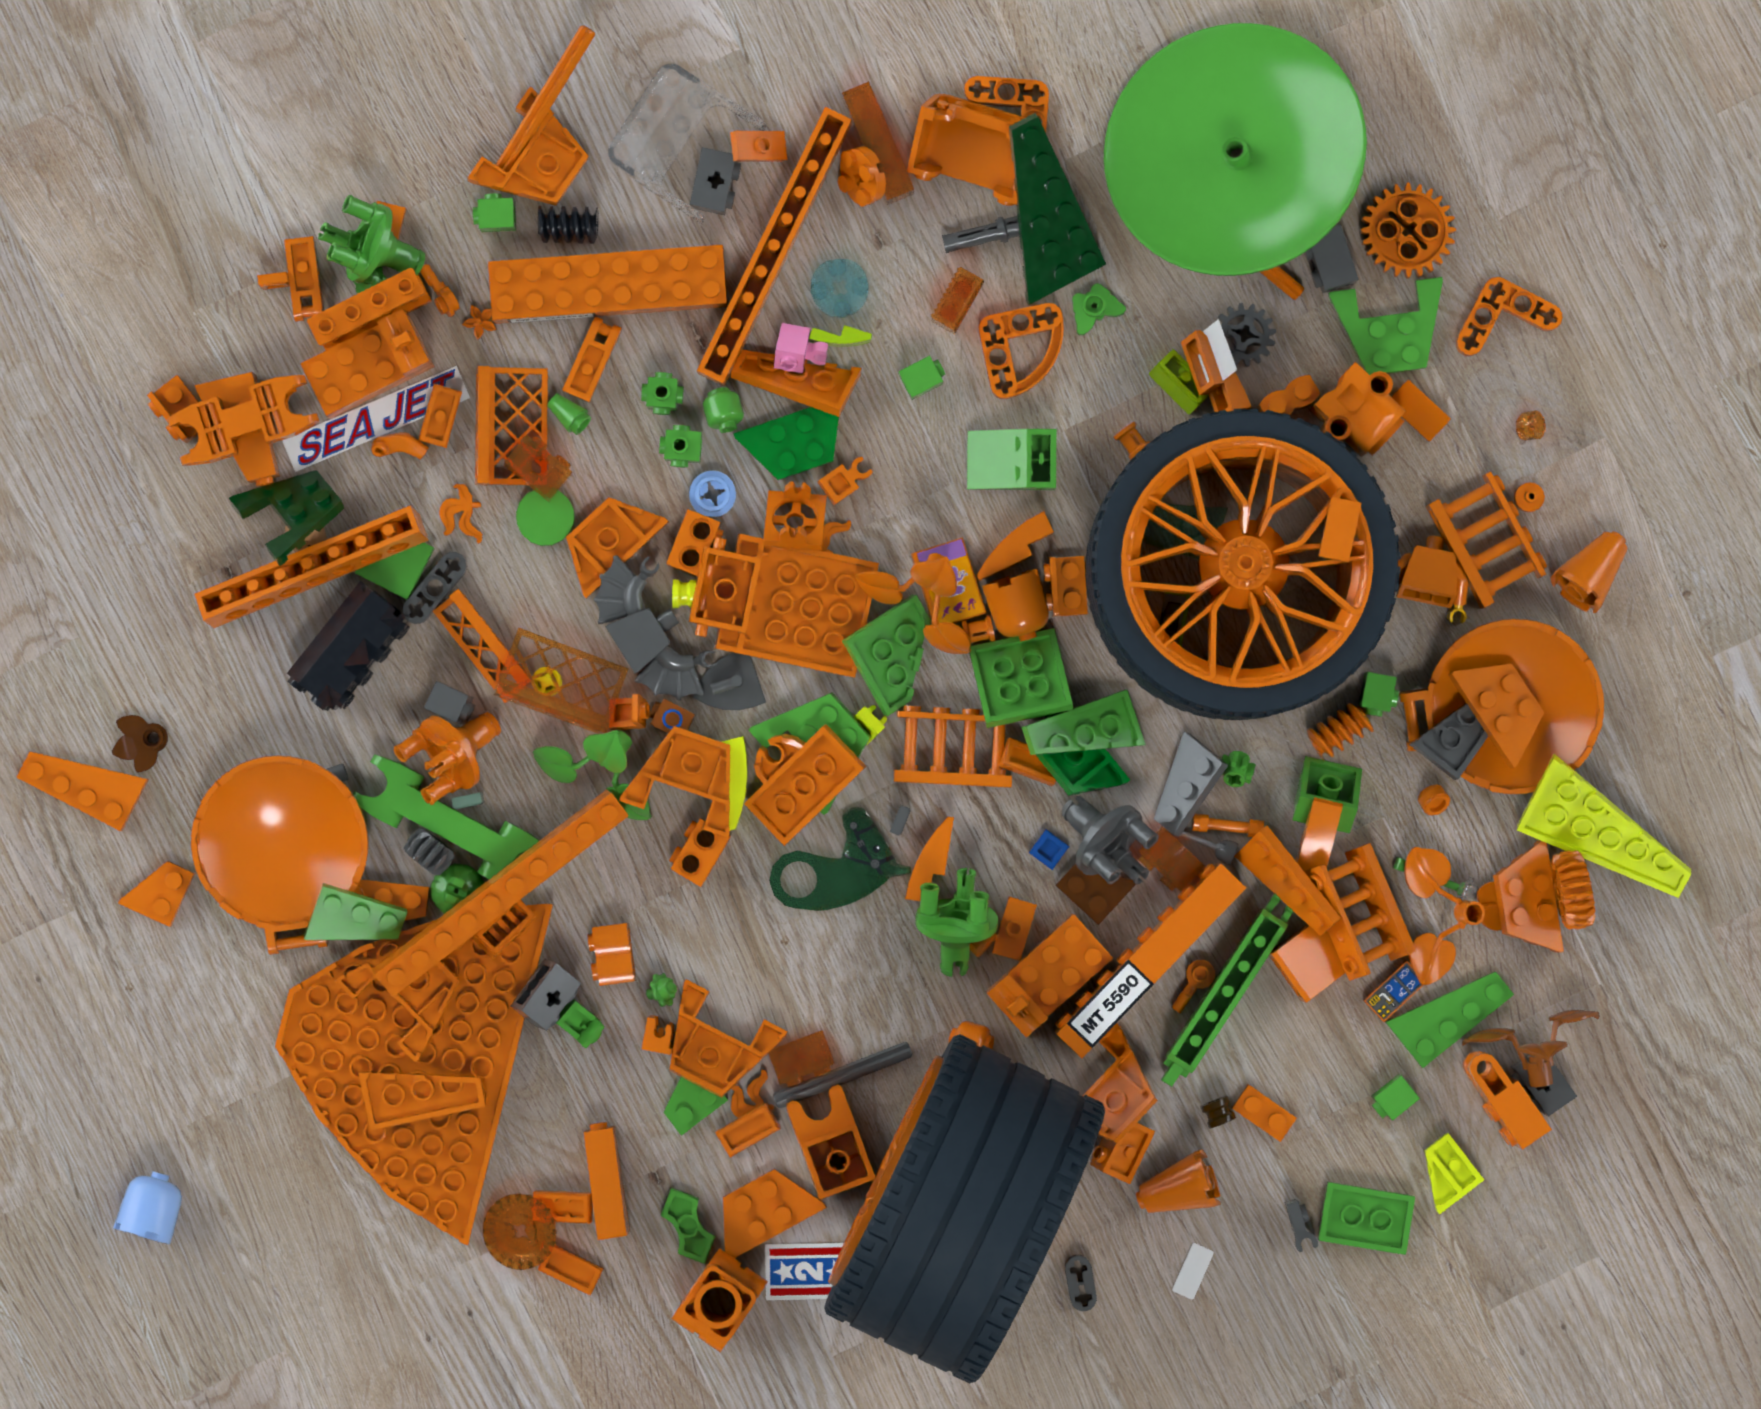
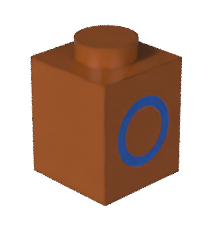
M663 698L661 703L656 701L650 711V718H652L650 724L666 733H669L673 726L689 730L696 715Z

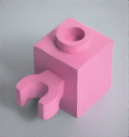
M782 323L775 350L774 368L788 372L803 373L806 359L818 365H825L828 344L825 342L809 343L811 328Z

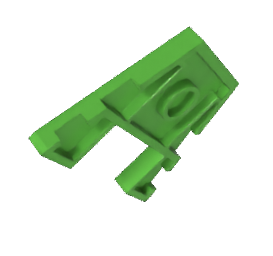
M1442 277L1415 281L1419 311L1360 319L1355 289L1328 293L1329 300L1333 304L1364 370L1369 375L1377 371L1389 374L1427 368L1443 283Z
M833 692L758 723L748 729L762 746L768 748L771 746L767 741L769 738L784 734L787 730L793 736H797L806 743L822 726L827 724L858 758L871 738L867 730ZM836 797L820 811L823 815L830 811Z

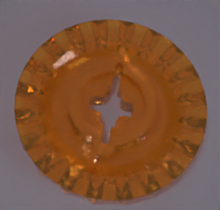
M521 1193L506 1195L497 1200L487 1211L483 1222L485 1245L495 1260L508 1268L516 1270L534 1268L543 1263L552 1254L558 1232L555 1227L556 1219L552 1217L550 1208H547L542 1203V1200H538L532 1197V1195ZM522 1224L525 1225L524 1232L528 1237L524 1235L517 1237V1229L514 1228V1225L518 1227Z

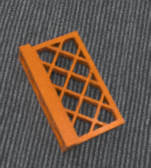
M478 366L476 368L475 485L547 486L548 368ZM495 374H507L515 384L503 394L495 386ZM513 374L523 376L518 380ZM528 375H541V388L532 395L521 382ZM516 386H519L529 397L519 409L506 397ZM495 392L501 397V398L498 399L496 402H495ZM540 392L541 403L535 398ZM502 400L515 412L504 424L495 416V407ZM531 401L541 409V417L534 424L521 413ZM516 415L529 426L519 438L506 427ZM540 421L541 432L535 427ZM495 422L500 426V428L497 429L496 431H495ZM502 429L515 441L504 453L495 445V436ZM531 430L541 438L540 447L533 453L521 442ZM516 444L529 455L518 468L506 456ZM494 450L500 455L495 461ZM539 451H540V461L535 457V455H536ZM502 458L515 470L507 479L494 478V466ZM532 459L540 467V479H528L520 470ZM515 474H518L522 479H511V478H512Z

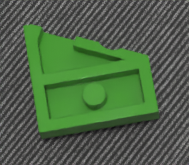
M681 1077L664 1110V1114L682 1136L729 1099L725 1095L721 1098Z

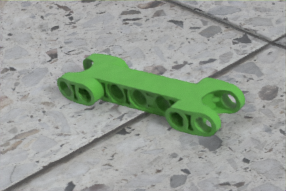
M376 754L373 755L370 762L385 774L387 778L385 791L377 797L362 795L356 791L353 792L360 808L382 822L398 828L403 817H406L484 859L477 873L488 879L492 878L518 858L520 854L540 841L531 833L506 820L499 832H496L439 800L433 805L426 803L419 790L425 776L401 763Z

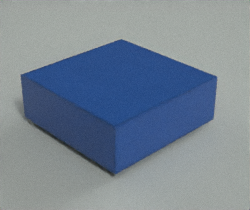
M1046 829L1028 853L1053 870L1069 846Z

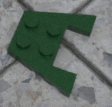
M317 470L229 497L232 507L243 520L270 505L289 528V531L265 544L268 552L279 566L288 560L287 555L294 548L300 550L306 544V537L314 530L319 532L344 509L342 500Z

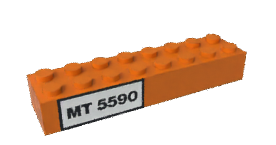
M723 245L488 261L492 321L495 324L728 307Z
M1212 863L1207 864L1197 875L1200 878L1198 883L1194 887L1188 884L1177 896L1180 901L1173 908L1168 905L1157 916L1160 922L1153 929L1147 927L1136 938L1140 943L1133 950L1127 948L1116 959L1119 965L1112 972L1106 969L1095 981L1098 984L1092 993L1086 990L1075 1002L1078 1007L1071 1014L1066 1011L1055 1022L1058 1028L1054 1032L1081 1059L1246 889L1221 863H1216L1215 865Z

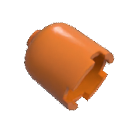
M1038 569L1021 572L1022 575L1013 578L1007 576L982 586L995 626L1003 636L1009 638L1019 636L1020 642L1037 637L1035 631L1046 625L1049 618V610Z

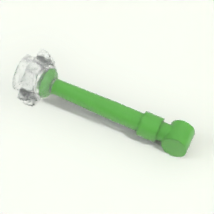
M1397 857L1393 868L1404 872L1406 860ZM1469 878L1461 884L1449 880L1443 885L1457 891V895L1462 901H1472L1478 886L1473 884L1474 878Z

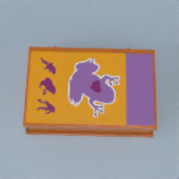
M963 537L911 554L914 564L926 561L931 553L941 554L944 557L947 556L951 563L957 581V589L952 596H941L938 611L939 623L950 622L955 624L986 614ZM921 586L929 611L928 615L932 620L935 593Z

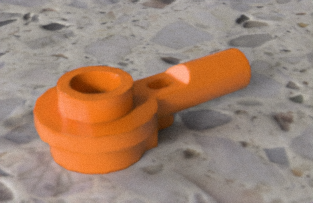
M429 264L424 265L420 272L427 284L433 288L437 295V298L434 299L437 309L442 315L446 313L448 317L454 316L455 311L460 309L455 295L443 281L440 282Z
M1195 960L1188 965L1186 970L1188 983L1171 1006L1180 1014L1198 988L1204 989L1213 983L1215 970L1208 961Z

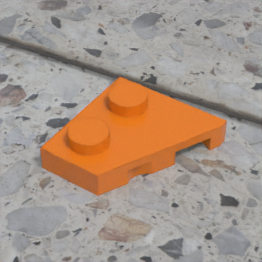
M167 861L122 897L118 904L171 927L196 873Z

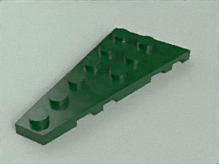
M1036 113L1009 126L1011 155L1015 172L1014 186L1018 203L1016 206L1020 247L1024 264L1022 266L1023 277L1026 284L1025 298L1028 305L1106 265Z

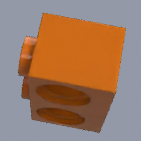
M687 509L666 564L698 577L704 547L712 548L715 537L722 538L724 530L720 529L721 522ZM700 523H705L710 527V534L705 539H698L694 536V528ZM693 550L699 554V562L695 566L684 564L683 556L687 551Z
M702 818L699 819L698 823L695 821L691 822L684 834L688 838L684 847L677 846L669 859L673 863L671 870L700 887L703 886L731 838L730 835L726 838L713 833V844L709 847L701 846L698 842V835L703 831L702 828L705 820ZM688 855H693L699 860V868L695 872H688L683 867V860Z

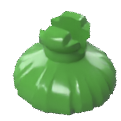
M454 863L441 875L434 876L430 886L431 898L434 905L445 914L485 882L473 867ZM456 888L459 890L458 893L454 892Z

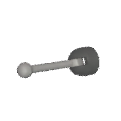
M1183 831L1180 835L1214 849L1217 859L1228 865H1231L1239 845L1231 840H1223L1215 844L1186 831Z

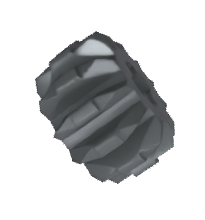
M417 829L415 833H412L404 846L405 852L433 875H441L449 868L452 860L455 858L454 852L425 829Z

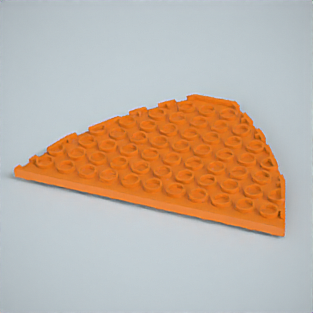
M554 904L527 905L537 915L536 918L494 959L473 940L472 936L441 960L460 981L424 1052L416 1063L397 1043L418 1023V1020L395 997H392L377 979H374L355 999H352L335 980L403 946L436 920L402 931L398 939H381L360 946L348 955L292 987L288 992L275 1048L291 1071V1075L302 1093L306 1096L317 1118L334 1134L341 1145L373 1177L390 1198L418 1216L420 1215L437 1228L447 1232L465 1245H469L525 1021V1018L510 1006L538 969ZM514 907L510 910L521 922L525 919ZM506 916L502 918L512 930L516 928ZM497 924L493 926L503 938L507 936ZM488 933L484 935L494 947L498 945ZM358 1073L481 1077L487 1106L370 1131Z

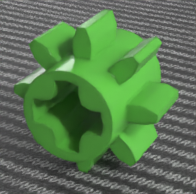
M1233 751L1229 756L1224 754L1222 760L1228 764V767L1222 774L1224 775V782L1231 787H1241L1245 782L1250 784L1256 764L1250 763L1249 755L1242 751Z

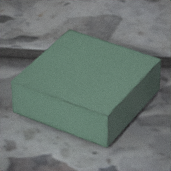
M483 792L454 797L451 798L453 808L462 809L482 805L484 797Z

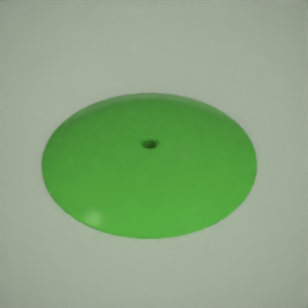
M1254 23L1218 25L1188 34L1167 45L1142 65L1130 79L1114 106L1107 127L1104 145V171L1107 187L1112 202L1129 231L1141 244L1167 262L1183 269L1216 276L1253 274L1280 266L1302 255L1322 240L1340 221L1350 206L1363 175L1367 149L1366 124L1360 101L1349 78L1340 66L1317 45L1295 33L1269 25ZM1235 149L1243 150L1240 156L1230 157L1231 152Z

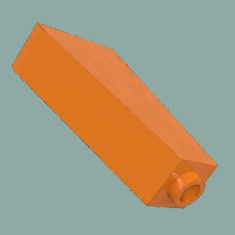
M248 372L195 385V388L202 401L218 396L222 400L224 409L251 401L252 397L248 386L258 383L255 373ZM263 431L234 440L239 455L233 457L248 482L256 483V486L260 487L274 483L273 478L280 477L273 444L266 443Z
M607 1122L590 1124V1130L584 1131V1140L597 1240L627 1236L630 1232V1224L615 1126L608 1127Z

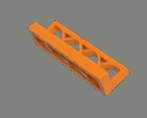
M457 589L433 613L506 704L530 685L532 680L464 593ZM455 603L462 612L461 623L448 622L442 612ZM465 617L471 623V625L465 624ZM452 626L460 627V633L458 634ZM464 627L474 628L479 633V646H470L463 641ZM483 640L490 648L483 647ZM470 649L478 650V657ZM482 650L492 651L497 656V669L485 668L481 664ZM501 663L505 666V668L508 671L501 670ZM489 672L496 673V681L492 678ZM500 673L511 674L519 685L508 694H505L499 686Z

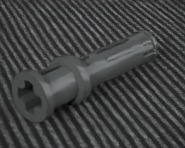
M1018 216L1006 219L998 217L995 223L942 235L946 254L997 240L1006 243L1010 238L1018 237Z

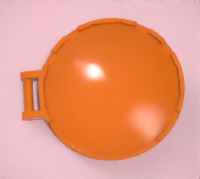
M1502 619L1478 626L1461 636L1442 655L1432 673L1428 688L1400 692L1399 698L1400 702H1403L1409 739V741H1406L1407 751H1417L1409 745L1420 737L1415 701L1424 700L1429 730L1466 703L1448 676L1450 672L1513 664L1544 711V714L1516 767L1509 768L1488 736L1461 777L1492 792L1527 794L1535 791L1553 754L1557 755L1573 770L1579 768L1587 759L1602 728L1604 694L1600 678L1591 659L1571 637L1559 629L1538 621Z
M281 755L264 756L243 762L223 774L211 786L201 800L191 832V850L198 877L205 890L209 891L212 897L219 903V906L238 920L242 919L256 925V927L264 928L269 955L279 954V950L318 945L319 948L328 947V940H304L305 935L278 939L277 932L308 927L323 883L351 892L355 891L363 876L368 857V831L362 810L349 788L333 773L316 763L298 757Z

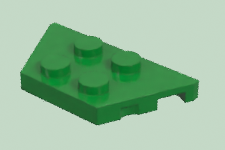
M809 407L733 434L735 439L779 481L834 461L839 417Z
M1055 713V714H1051V715H1046L1045 718H1048V717H1050V716H1053V715H1056V714H1059V713ZM1106 749L1036 755L1068 796L1123 786L1130 781V778Z

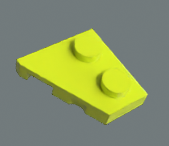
M1448 1132L1424 1150L1435 1210L1438 1214L1444 1212L1484 1181V1178Z

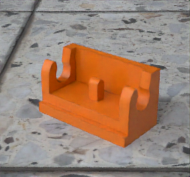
M648 1016L641 1049L671 1055L673 1051V1046L671 1045L674 1035V1024L672 1022L667 1024L664 1035V1028L662 1027L657 1032L659 1016Z

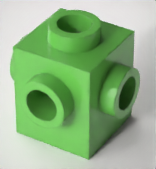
M655 372V377H648V384H642L641 401H646V407L653 410L652 414L670 415V411H677L678 403L683 404L684 386H679L678 379L672 378V373ZM665 387L667 395L662 398L656 395L658 388Z
M673 425V430L666 429V437L660 436L659 454H664L665 461H671V467L688 468V463H701L702 432L690 431L691 426ZM679 442L685 443L683 450H676V445Z

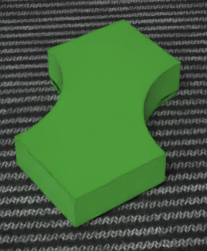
M671 1188L661 1216L670 1221L678 1233V1254L705 1264L716 1236L708 1232L699 1220L697 1213L699 1198Z

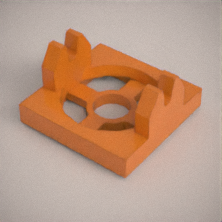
M791 481L785 485L784 492L769 490L763 546L822 551L827 495L811 494V488L805 482H802L801 487L798 488ZM792 503L791 512H788L785 516L774 515L780 506ZM801 504L812 508L817 519L806 518L801 513ZM796 516L803 520V525L792 528L787 524V520L790 517ZM774 525H779V526H784V527H783L782 529H780V532H779V531H777V529L775 528ZM814 528V530L808 535L804 529Z

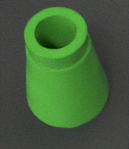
M559 393L554 395L547 404V407L569 433L580 434L591 421V417L587 414L588 410L561 396Z

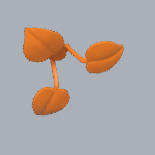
M937 553L929 554L926 561L918 562L912 566L910 570L912 577L903 585H899V581L895 576L884 572L869 571L856 574V580L862 589L871 598L884 604H897L901 602L903 598L901 592L906 591L914 582L926 587L927 590H932L935 593L932 614L933 625H926L924 627L925 638L932 646L946 653L967 654L971 652L970 638L960 626L950 622L939 623L938 621L941 596H952L957 589L955 573L947 556L944 557Z
M1414 847L1410 850L1404 867L1408 888L1420 898H1429L1436 890L1440 895L1455 902L1454 916L1458 921V924L1441 932L1438 938L1432 933H1423L1413 940L1416 952L1409 955L1410 964L1419 983L1429 985L1442 978L1455 961L1456 948L1452 942L1443 940L1445 936L1458 929H1464L1466 924L1478 925L1482 923L1488 929L1498 931L1501 930L1494 881L1487 882L1478 889L1476 894L1478 902L1462 901L1461 898L1453 896L1440 887L1445 885L1451 877V865L1447 857L1434 849Z

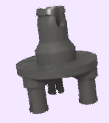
M1076 796L1078 805L1069 800L1064 805L1061 814L1083 838L1076 854L1077 867L1086 875L1099 874L1108 884L1116 882L1121 876L1122 871L1136 885L1142 883L1143 881L1139 876L1146 879L1149 870L1144 868L1133 857L1130 847L1137 840L1145 849H1150L1158 841L1159 835L1142 821L1143 818L1140 812L1133 806L1125 805L1107 814H1101L1081 796Z

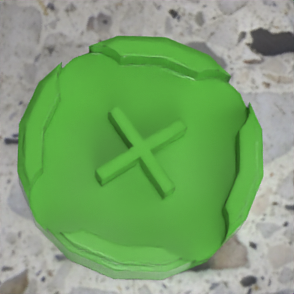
M537 488L527 493L520 501L516 511L517 525L521 534L531 543L540 546H553L563 541L571 533L575 522L574 508L570 500L560 491L552 488Z

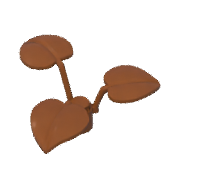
M1567 1010L1549 1016V1021H1554L1550 1041L1539 1044L1530 1043L1520 1046L1514 1035V1029L1489 1028L1470 1035L1462 1041V1046L1469 1042H1494L1503 1039L1511 1041L1522 1062L1523 1070H1528L1530 1087L1548 1086L1553 1084L1551 1066H1554L1553 1056L1568 1046L1566 1041H1556L1558 1027L1564 1023H1573L1590 1017L1599 1019L1600 1015L1597 1011ZM1524 1053L1530 1054L1529 1061H1527Z

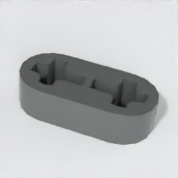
M1073 1255L1065 1263L1070 1300L1075 1309L1088 1311L1095 1306L1097 1301L1092 1267L1086 1257ZM1077 1260L1080 1261L1081 1265H1086V1269L1082 1270V1281H1077L1076 1273L1070 1272V1268L1074 1267V1261ZM1080 1285H1084L1086 1294L1092 1295V1298L1087 1300V1305H1082L1080 1301H1075V1297L1080 1294Z

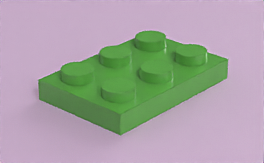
M1327 1182L1318 1240L1406 1255L1415 1196Z

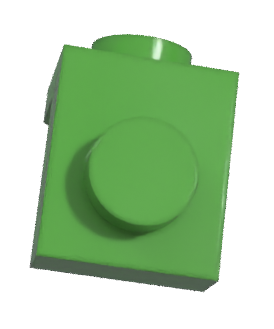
M575 999L565 1005L556 1023L573 1036L584 1048L595 1043L600 1038L605 1027L593 1013Z

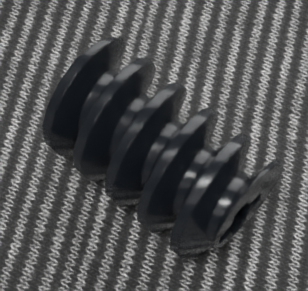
M538 206V234L541 236L543 243H548L551 235L555 243H560L562 235H564L566 243H571L574 235L579 244L584 242L586 235L590 244L595 243L599 231L598 207L594 215H591L589 207H585L583 214L579 215L577 206H573L571 214L568 215L565 206L561 207L559 214L555 213L553 206H550L547 214H544L542 206Z

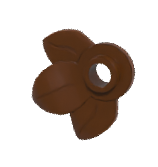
M136 715L124 716L116 720L117 726L124 736L117 741L112 754L123 760H134V767L137 773L151 769L157 761L158 752L163 750L168 743L166 729L156 723L148 724L141 716ZM153 732L159 736L155 744L149 741V735Z

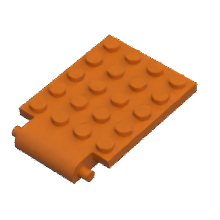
M738 534L734 553L724 551L727 539L715 537L713 548L704 547L688 621L697 624L696 636L706 637L708 626L718 628L714 649L851 678L856 677L857 667L842 640L865 626L869 615L872 598L862 589L855 576L861 572L878 571L879 563L820 550L763 546V538L745 534Z

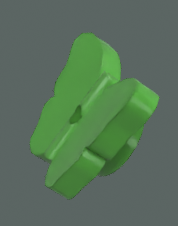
M1099 283L1094 284L1091 287V291L1085 295L1078 293L1072 298L1077 334L1079 336L1087 334L1093 328L1096 320L1101 321L1104 316L1119 317L1126 311L1125 305L1120 303L1115 296L1110 295L1109 290ZM1094 304L1097 305L1095 309L1091 307Z

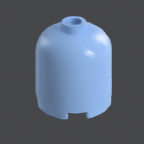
M152 1171L151 1177H135L130 1181L113 1228L170 1245L182 1202L181 1191L176 1185L168 1182V1175Z

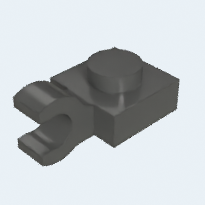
M1296 1199L1284 1202L1295 1235L1296 1249L1299 1252L1303 1251L1301 1242L1305 1238L1311 1239L1314 1248L1318 1247L1316 1236L1306 1231L1304 1222H1308L1309 1217L1305 1204L1299 1205Z

